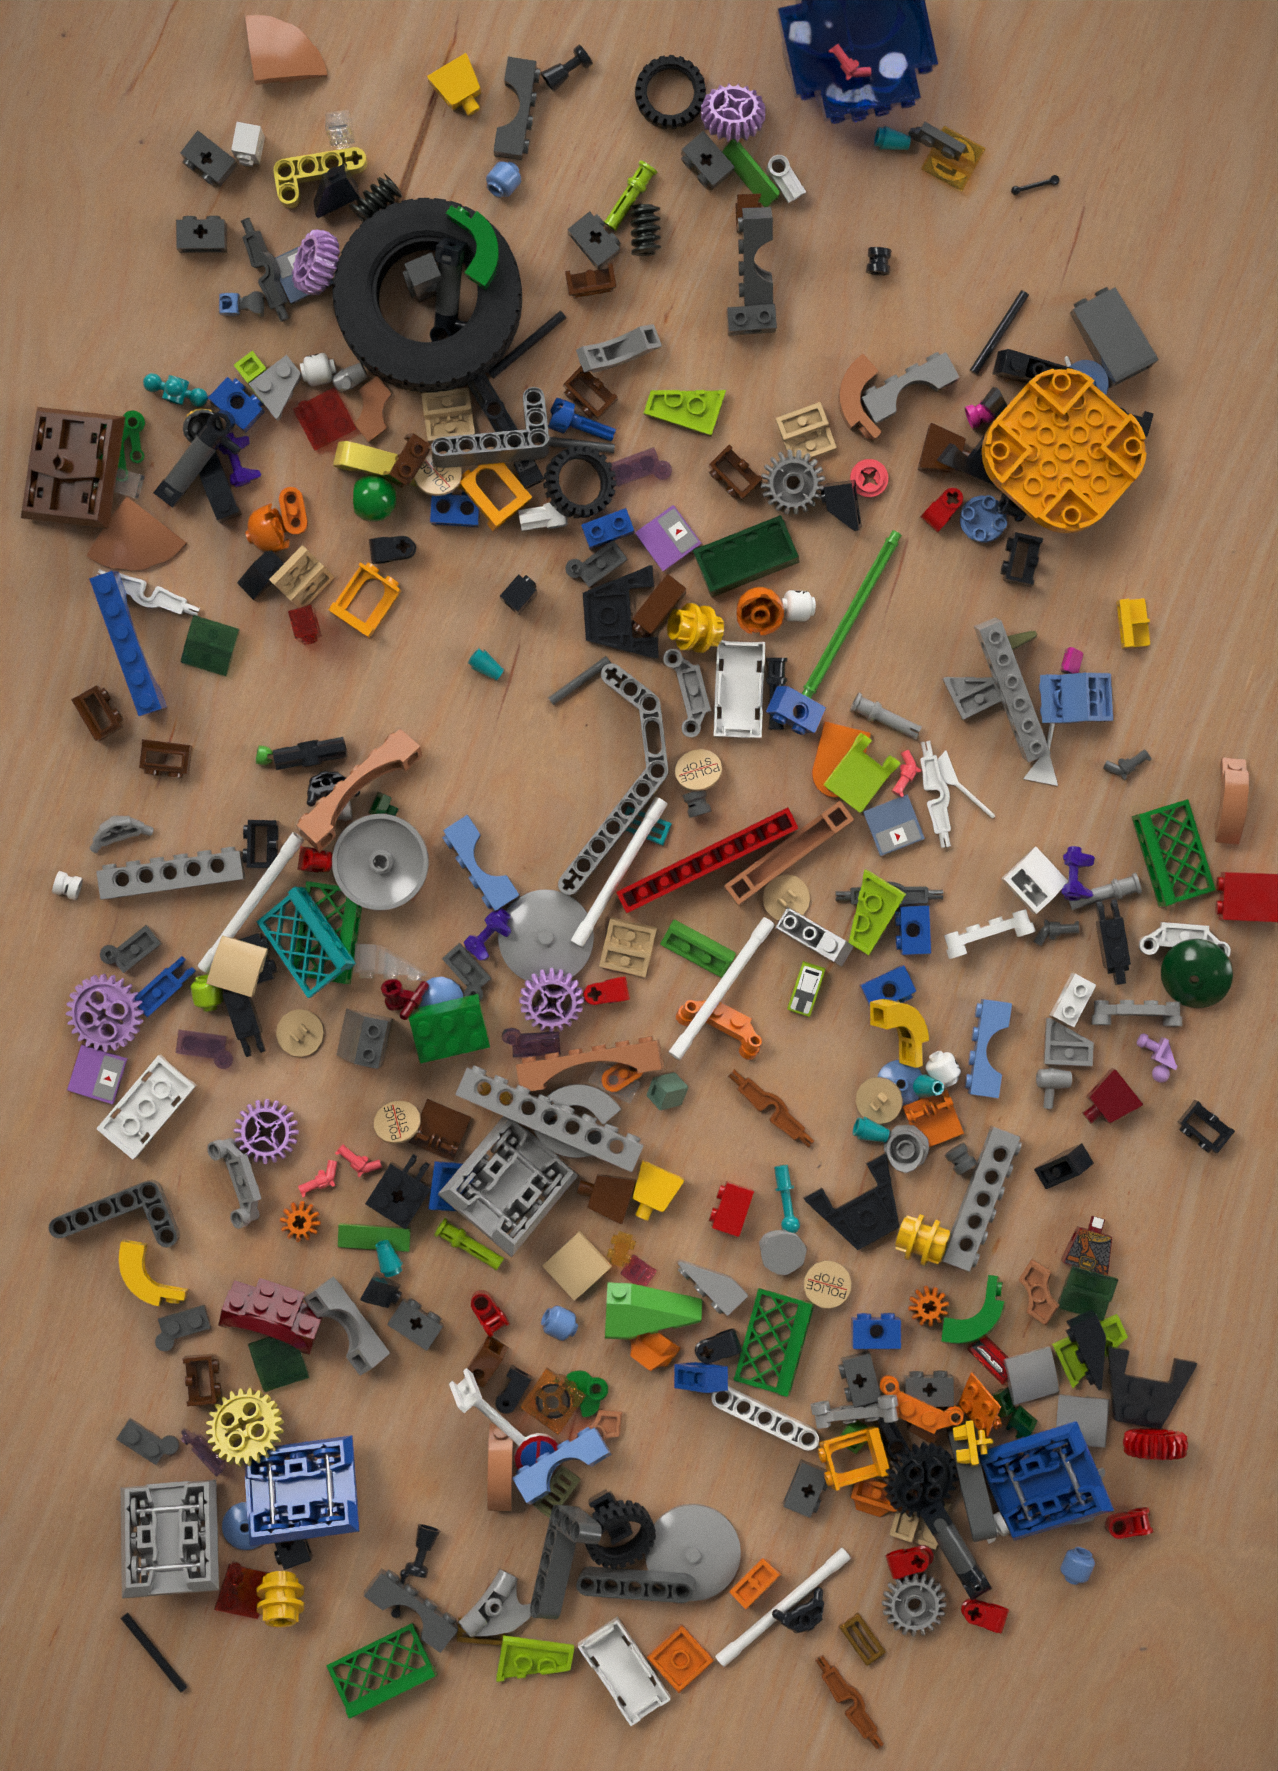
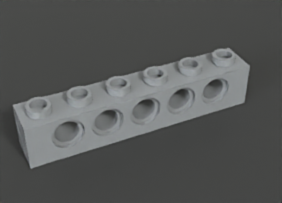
M995 617L974 626L1022 758L1027 762H1031L1050 754L1002 621Z
M235 847L221 848V853L212 854L211 850L197 852V857L188 858L186 853L173 855L174 860L164 861V857L151 858L148 864H141L140 860L126 862V867L117 868L116 864L103 865V870L96 871L100 900L245 879L242 851H235ZM216 859H221L224 862V869L220 873H216L212 868V864ZM194 862L198 863L201 868L197 876H192L189 873V866ZM169 866H173L177 870V875L172 880L165 876V870ZM146 869L153 873V879L149 883H145L141 878L142 872ZM121 873H126L129 876V883L124 887L118 883V876Z
M990 1126L950 1232L949 1242L942 1258L943 1262L969 1272L971 1267H976L980 1256L977 1253L980 1244L984 1245L988 1236V1232L985 1231L988 1222L992 1223L997 1210L994 1209L996 1200L1000 1201L1004 1194L1005 1187L1002 1186L1005 1177H1010L1013 1170V1165L1010 1163L1013 1155H1018L1022 1142H1019V1136ZM998 1148L1005 1150V1157L1001 1161H996L993 1157L994 1151ZM991 1170L995 1171L997 1179L993 1183H987L985 1181L986 1173ZM981 1193H987L989 1197L988 1202L982 1206L978 1205L976 1201L977 1196ZM973 1215H977L980 1218V1224L975 1228H971L968 1225V1220ZM963 1238H970L972 1241V1245L968 1250L960 1249L959 1244Z

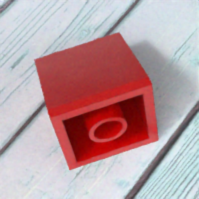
M1221 872V877H1217L1216 889L1220 891V901L1217 900L1215 905V913L1219 915V920L1278 922V874Z

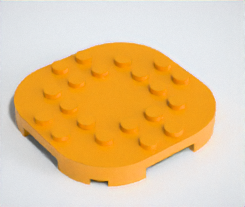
M1069 368L1066 370L1050 369L1038 374L1029 381L989 426L982 444L984 468L994 485L1036 523L1058 533L1079 532L1089 528L1101 519L1140 475L1147 455L1144 442L1146 438L1136 418L1131 413L1127 415L1093 384L1095 380Z

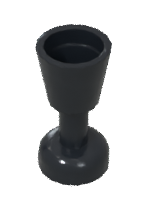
M580 44L573 50L575 57L564 65L559 63L540 72L544 81L553 92L569 77L568 73L581 64L584 68H588L593 65L591 58Z
M418 1524L415 1545L418 1551L415 1561L406 1564L404 1570L406 1573L416 1577L427 1578L428 1568L423 1563L427 1551H431L440 1533L439 1529L425 1524Z

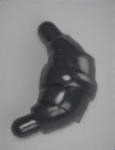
M327 771L319 772V774L311 777L307 790V805L313 807L317 800L327 797L333 791L334 786L339 781H344L346 777L339 774V772ZM358 791L353 797H358L360 795V791Z
M817 1587L814 1591V1597L808 1603L795 1607L793 1611L783 1613L778 1609L773 1610L772 1617L780 1621L783 1626L792 1630L795 1634L813 1630L823 1620L822 1615L825 1604L823 1601V1589Z

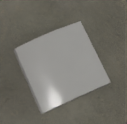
M1047 1346L1003 1359L1013 1405L1059 1392L1051 1347Z
M1060 1394L1058 1398L1056 1427L1077 1421L1087 1446L1106 1447L1110 1399Z

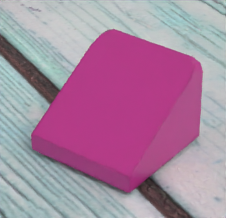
M1073 647L1067 648L1064 653L1061 672L1069 674L1079 673L1083 652Z

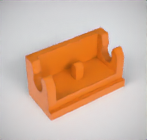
M762 1558L729 1593L745 1609H748L782 1574L767 1559Z

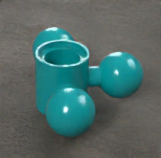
M150 373L143 379V386L147 391L157 392L163 390L162 399L183 405L184 398H188L195 407H202L208 401V394L204 389L195 388L192 391L187 390L189 381L169 375L165 383L162 382L159 375Z

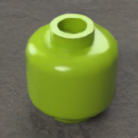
M209 974L196 977L195 982L191 984L193 1003L196 1007L203 1008V1011L216 1010L217 1005L221 1004L224 1000L222 988L206 984Z

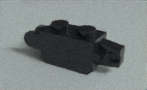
M1112 899L1110 903L1112 919H1105L1103 903L1101 901L1096 902L1098 916L1096 928L1103 966L1107 969V974L1113 973L1115 985L1126 984L1124 971H1129L1131 962L1123 917H1120L1117 899Z
M223 989V998L237 1040H240L245 1056H251L252 1051L246 1037L252 1035L255 1037L258 1050L261 1053L265 1052L266 1049L261 1036L263 1031L252 997Z

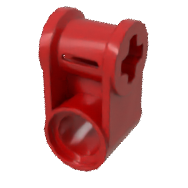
M948 488L925 510L920 518L938 533L963 502L962 492L957 488ZM946 495H957V504L951 503L949 505L947 503L948 497Z
M300 846L297 870L328 873L331 870L332 852L324 850L318 852L315 848Z
M626 976L588 985L583 992L584 1000L590 1005L630 1000ZM592 987H595V990L601 993L597 997V1001H593L591 997L588 998V993L591 992Z
M478 1290L472 1295L471 1308L490 1338L494 1336V1332L503 1326L510 1325L502 1309L498 1307L487 1291ZM478 1297H484L488 1300V1305L484 1308H479L475 1305V1300Z
M1140 1507L1109 1515L1105 1521V1528L1117 1539L1153 1533V1528L1150 1527L1149 1508ZM1117 1521H1122V1529L1114 1532L1112 1529L1113 1524Z
M920 1545L907 1549H898L886 1554L885 1557L892 1579H900L925 1571L934 1560L933 1550L927 1545Z
M970 1598L966 1599L961 1605V1613L968 1623L1002 1634L1009 1609L977 1599L971 1601ZM976 1607L978 1612H973L971 1616L968 1611L974 1610V1608Z

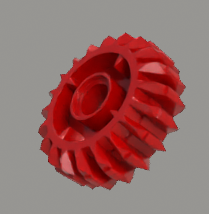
M1157 1428L1129 1429L1124 1433V1452L1128 1456L1153 1460H1178L1187 1455V1436L1183 1432Z

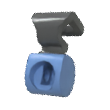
M254 291L248 296L241 298L238 293L219 294V314L239 316L241 310H251L258 316L264 317V294Z

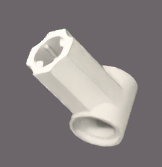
M783 155L773 156L767 164L766 171L789 204L806 193L791 169L788 159ZM781 162L784 166V171L781 173L774 172L772 163Z
M550 503L543 504L541 507L518 510L522 531L547 527V529L564 527L568 525L567 516H564V512L559 513L556 510L557 506L552 507Z

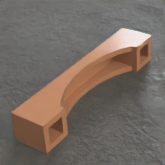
M401 728L397 732L389 734L382 746L369 753L367 760L361 765H356L350 772V775L344 781H339L327 797H322L310 813H305L301 816L297 824L299 834L318 852L322 851L337 836L335 832L337 820L352 797L368 783L386 773L403 769L406 772L423 756L420 746Z
M841 801L836 802L723 885L735 903L739 905L799 859L851 823L854 818Z
M652 1036L638 1038L639 1043L629 1044V1040L615 1042V1047L606 1048V1044L591 1046L592 1051L583 1052L582 1048L568 1050L569 1055L559 1056V1052L545 1054V1059L536 1060L535 1056L521 1058L522 1063L516 1064L519 1085L531 1091L547 1088V1082L559 1072L578 1064L594 1061H612L627 1064L637 1068L638 1073L660 1070L664 1068L659 1039L653 1040Z

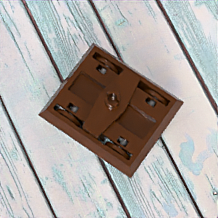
M37 407L21 518L109 529L125 417ZM99 450L103 454V459L98 458ZM94 483L99 484L93 491Z

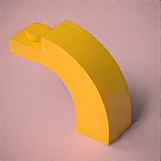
M889 999L871 1001L870 1025L883 1029L896 1028L899 1038V1063L914 1068L923 1066L922 1043L929 1041V1034L926 1022L920 1012L908 1004Z
M122 1240L119 1249V1268L125 1284L135 1296L155 1306L162 1304L163 1297L166 1298V1302L180 1304V1300L184 1301L187 1298V1288L160 1284L150 1277L145 1267L148 1243Z

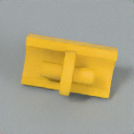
M966 1421L965 1425L953 1428L954 1441L967 1440L968 1449L956 1450L957 1464H970L971 1467L978 1466L979 1464L977 1446H980L981 1455L988 1454L987 1445L993 1444L992 1438L986 1439L985 1430L977 1431L979 1440L975 1439L973 1421Z

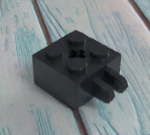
M414 1154L404 1169L391 1162L365 1205L405 1230L431 1190V1186L421 1180L430 1166L429 1163L425 1162L421 1166L416 1177L408 1172L417 1161L416 1158L418 1156ZM398 1190H402V1196L405 1199L403 1201H396L393 1191L398 1192Z

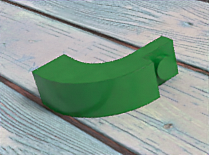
M451 205L446 212V217L470 233L477 245L475 257L465 271V277L486 290L495 276L499 262V249L495 232L487 219L478 211L470 218V213L460 206L456 209Z
M988 1275L985 1302L979 1313L963 1320L944 1318L941 1342L949 1344L972 1343L988 1335L997 1326L1006 1305L1005 1301L997 1300V1296L1001 1297L1003 1282H999L998 1276Z

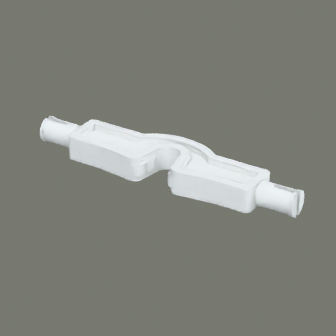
M101 569L98 571L99 574L107 573ZM120 573L126 593L131 595L138 604L148 608L162 607L180 615L185 612L197 618L198 613L190 609L200 612V608L188 604L187 599L175 595L160 586H157L152 596L147 598L144 595L147 585L146 581Z
M926 741L928 751L926 750L925 742H921L923 757L920 761L923 771V785L926 791L938 790L940 792V797L928 801L927 806L933 822L935 834L939 833L941 848H944V838L946 846H951L948 831H951L947 810L950 793L946 782L941 778L937 756L932 753L931 741Z

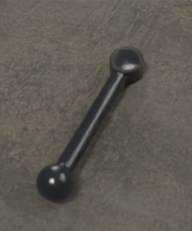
M1053 175L1050 179L1021 187L1013 186L1011 192L1013 195H1018L1021 191L1043 185H1057L1059 177Z
M402 1569L400 1571V1582L405 1585V1580L409 1574L404 1571L405 1569ZM395 1605V1608L392 1609L391 1615L393 1618L400 1616V1605Z

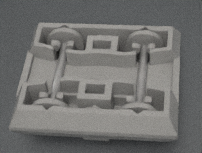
M503 1116L438 1195L512 1257L578 1177V1174L531 1132L524 1129L516 1121ZM490 1148H491L490 1151H491L492 1153H494V1152L497 1150V1152H496V1153L492 1156V1158L488 1161V1158H489L490 1156H489L488 1154H486L487 1151H488ZM546 1185H548V1187L542 1193L541 1191L545 1188ZM540 1194L545 1197L543 1202L540 1199L535 1201Z
M216 1479L120 1487L122 1599L218 1591ZM201 1521H205L204 1527H201ZM134 1527H137V1532H134ZM138 1557L141 1558V1567L139 1565Z

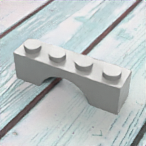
M936 352L926 358L927 363L921 366L916 363L905 369L906 374L898 378L897 375H893L884 381V386L878 389L876 386H873L864 391V397L861 398L860 402L872 422L876 425L895 415L897 396L903 388L909 385L923 384L937 392L959 379V375L946 352L941 355L939 352Z
M334 1276L303 1298L317 1318L329 1317L338 1321L344 1327L349 1338V1350L346 1358L360 1376L390 1354L385 1344L379 1339L369 1322L365 1320L355 1303L352 1302Z

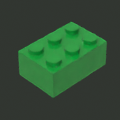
M478 994L414 1009L409 1016L420 1064L490 1048L489 1035Z

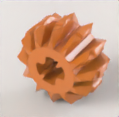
M300 1201L298 1209L297 1205L292 1202L290 1204L292 1211L287 1208L283 1210L284 1214L288 1217H281L280 1222L287 1223L288 1225L283 1226L281 1230L286 1231L290 1229L291 1232L287 1235L289 1239L292 1238L294 1233L297 1234L296 1242L301 1241L302 1234L308 1241L310 1240L309 1232L314 1235L318 1232L313 1226H320L321 1221L313 1220V1218L319 1216L320 1213L319 1211L310 1213L314 1207L313 1204L304 1209L305 1202ZM298 1215H301L300 1218L304 1217L306 1219V1222L303 1224L304 1227H300V1224L296 1226L295 1221Z
M926 1285L923 1288V1294L920 1290H915V1293L919 1296L918 1298L910 1296L909 1300L915 1303V1305L908 1306V1310L916 1311L911 1317L913 1320L920 1317L919 1324L923 1326L927 1319L929 1327H932L934 1318L938 1323L942 1322L938 1316L939 1314L947 1316L948 1312L941 1308L949 1306V1303L941 1301L946 1295L943 1292L937 1295V1287H933L931 1293H929V1288ZM930 1300L933 1301L931 1302V1304L934 1306L933 1310L928 1309L927 1312H925L924 1310L926 1309L924 1308L923 1304H928Z

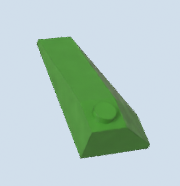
M608 1282L605 1339L630 1340L637 1338V1335L649 1332L654 1334L658 1333V1330L670 1327L675 1329L701 1322V1298L631 1283Z

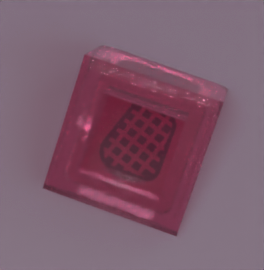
M633 1254L620 1274L633 1284L646 1287L657 1270Z

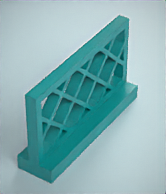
M293 887L288 892L289 895L256 922L306 997L312 998L346 969L350 970L356 965V962L306 888ZM291 901L296 907L294 917L285 916L286 905ZM272 917L279 918L277 932L271 931L266 924ZM284 919L294 920L292 934L282 933ZM299 921L306 922L308 925L307 936L297 935ZM282 935L292 937L290 951L283 950L281 947ZM297 938L307 939L305 953L295 952ZM312 940L319 941L321 944L320 955L310 954ZM295 955L304 956L303 970L296 969L294 966ZM310 957L320 958L318 972L308 971ZM325 959L331 960L337 968L330 974L323 973ZM307 974L317 975L316 986L311 990L306 984Z

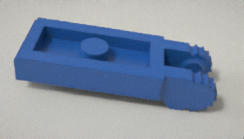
M183 956L169 968H165L134 998L135 1001L143 1002L137 1007L144 1010L143 1014L146 1017L155 1012L196 972L191 967L179 979L172 973L186 961Z

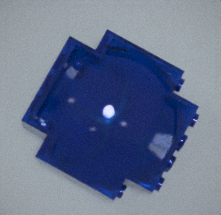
M795 0V5L777 9L776 14L782 37L783 58L791 79L794 97H801V101L816 97L818 107L822 109L824 122L831 121V124H837L848 119H852V122L865 120L870 114H875L876 117L888 115L898 105H901L902 109L913 107L916 105L915 102L921 98L916 75L931 73L933 68L938 65L925 0ZM839 44L849 59L852 58L859 62L857 68L870 67L871 76L851 77L849 80H846V74L840 67L841 63L834 53H829L828 51Z

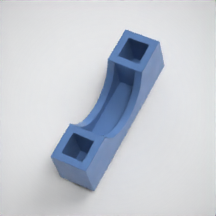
M468 815L443 830L446 835L442 838L449 849L454 847L459 854L455 858L462 869L467 867L472 874L468 878L475 889L480 887L485 894L481 898L488 909L493 907L496 911L520 896L507 875L491 876L483 872L477 865L474 849L481 834Z
M981 999V1003L976 1004L975 1017L978 1018V1025L973 1027L971 1038L972 1041H975L974 1051L970 1050L968 1065H972L971 1074H967L965 1080V1088L968 1089L969 1094L999 1098L1002 1074L994 1070L990 1065L986 1049L993 1034L1009 1027L1012 1003Z
M590 1427L583 1429L577 1434L578 1438L575 1440L562 1442L557 1446L558 1450L554 1453L549 1454L547 1452L536 1459L537 1463L529 1467L526 1465L516 1471L517 1475L512 1479L527 1504L531 1505L551 1493L550 1479L554 1470L561 1463L568 1460H580L593 1467L612 1455L596 1428L590 1429Z

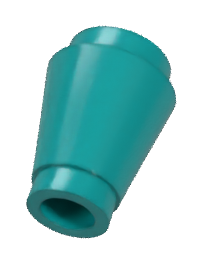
M887 126L883 128L878 127L874 138V146L879 147L880 150H908L911 142V136Z
M478 648L468 661V664L472 666L471 669L491 679L493 678L495 681L498 680L504 671L485 649L482 651Z
M923 1074L915 1079L913 1090L918 1097L928 1098L942 1094L944 1084L929 1075Z
M858 1117L854 1123L852 1134L858 1140L886 1143L890 1130L867 1117Z
M389 1240L378 1242L375 1247L380 1272L385 1277H392L402 1272L401 1266L403 1263L389 1243Z

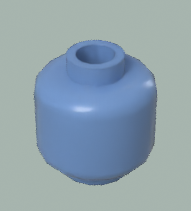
M498 162L486 176L487 189L490 193L498 198L509 197L521 183L518 166L512 162Z
M561 1306L548 1308L541 1320L544 1333L560 1341L566 1340L569 1336L573 1337L578 1329L575 1314Z
M1075 1547V1549H1070L1066 1552L1060 1570L1067 1582L1077 1585L1089 1580L1095 1566L1092 1553L1082 1547Z

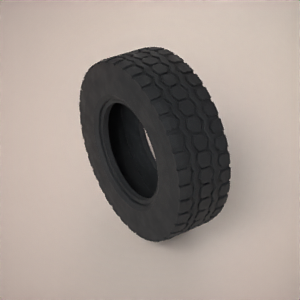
M446 199L403 200L402 203L396 202L386 206V209H381L374 213L373 217L367 218L360 225V228L356 229L350 236V240L346 242L337 262V269L333 279L332 291L335 315L343 337L353 354L363 366L381 380L396 387L415 392L431 393L453 390L454 388L467 385L474 378L490 371L501 360L506 350L509 349L521 319L522 285L518 265L507 241L491 223L490 225L495 232L499 249L497 271L486 290L477 285L478 294L474 312L462 329L440 341L418 342L394 331L383 318L379 306L382 282L389 269L404 256L422 250H436V245L443 238L448 237L468 242L467 256L463 264L468 268L473 261L477 250L474 238L466 230L446 217V212L451 205L456 209L460 206L470 213L469 217L472 218L476 211L467 206L464 207L460 203L446 201Z

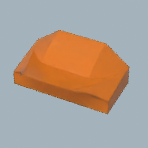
M659 1330L658 1333L650 1334L649 1332L630 1339V1356L649 1371L658 1367H667L681 1349L680 1346Z
M870 1478L854 1483L850 1498L854 1500L856 1510L878 1517L883 1516L889 1511H897L885 1497L887 1493L883 1488L887 1484L883 1480Z

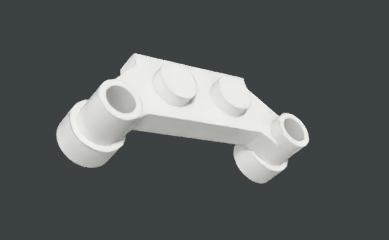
M1026 909L1012 913L1013 918L1003 920L1002 916L988 921L989 925L981 928L979 924L966 928L967 932L960 935L958 931L944 935L949 959L967 954L966 943L1015 928L1017 937L1035 932L1033 922H1030Z
M1160 922L1158 929L1142 937L1139 941L1140 951L1148 955L1156 953L1159 946L1173 947L1177 943L1188 939L1210 941L1221 947L1228 957L1231 952L1230 946L1226 942L1219 941L1209 931V926ZM1147 940L1151 943L1149 949L1144 947V943Z

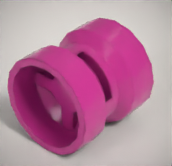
M980 403L977 406L971 404L965 407L966 417L972 429L980 427L982 422L989 424L995 420Z

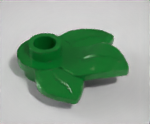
M577 1370L568 1373L567 1379L572 1385L571 1387L575 1394L573 1406H580L583 1417L595 1414L599 1409L600 1401L608 1394V1384L600 1377L592 1378L586 1371ZM594 1385H599L601 1387V1391L595 1393L593 1392L592 1387Z

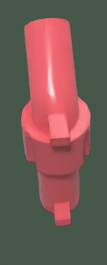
M839 44L828 51L829 53H834L841 63L840 67L846 74V80H849L851 77L871 76V68H857L859 62L852 58L849 59Z
M909 749L901 753L905 764L900 766L901 777L892 790L895 795L901 798L904 796L903 790L908 782H912L915 775L922 771L916 767V762Z
M344 1144L335 1152L336 1155L341 1154L351 1163L349 1166L358 1173L359 1178L363 1173H369L382 1168L379 1159L367 1163L368 1158L366 1156H356Z
M328 1160L326 1173L324 1170H320L315 1179L298 1186L302 1197H305L307 1192L317 1188L323 1189L328 1186H336L333 1180L336 1174L337 1161Z

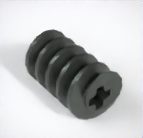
M385 173L386 180L381 177L377 178L379 186L375 184L370 185L372 193L367 190L363 191L365 199L361 197L357 199L358 206L353 203L349 204V207L362 222L367 218L370 219L380 208L386 209V202L396 203L393 198L394 195L399 198L403 197L399 188Z
M652 204L631 205L630 207L635 210L630 213V216L634 218L630 225L636 228L631 231V236L635 237L631 241V245L636 247L631 251V254L635 256L655 255V250L661 249V245L654 244V241L661 239V236L654 234V231L660 230L661 227L654 225V222L661 220V217L654 215V212L659 211L660 207Z

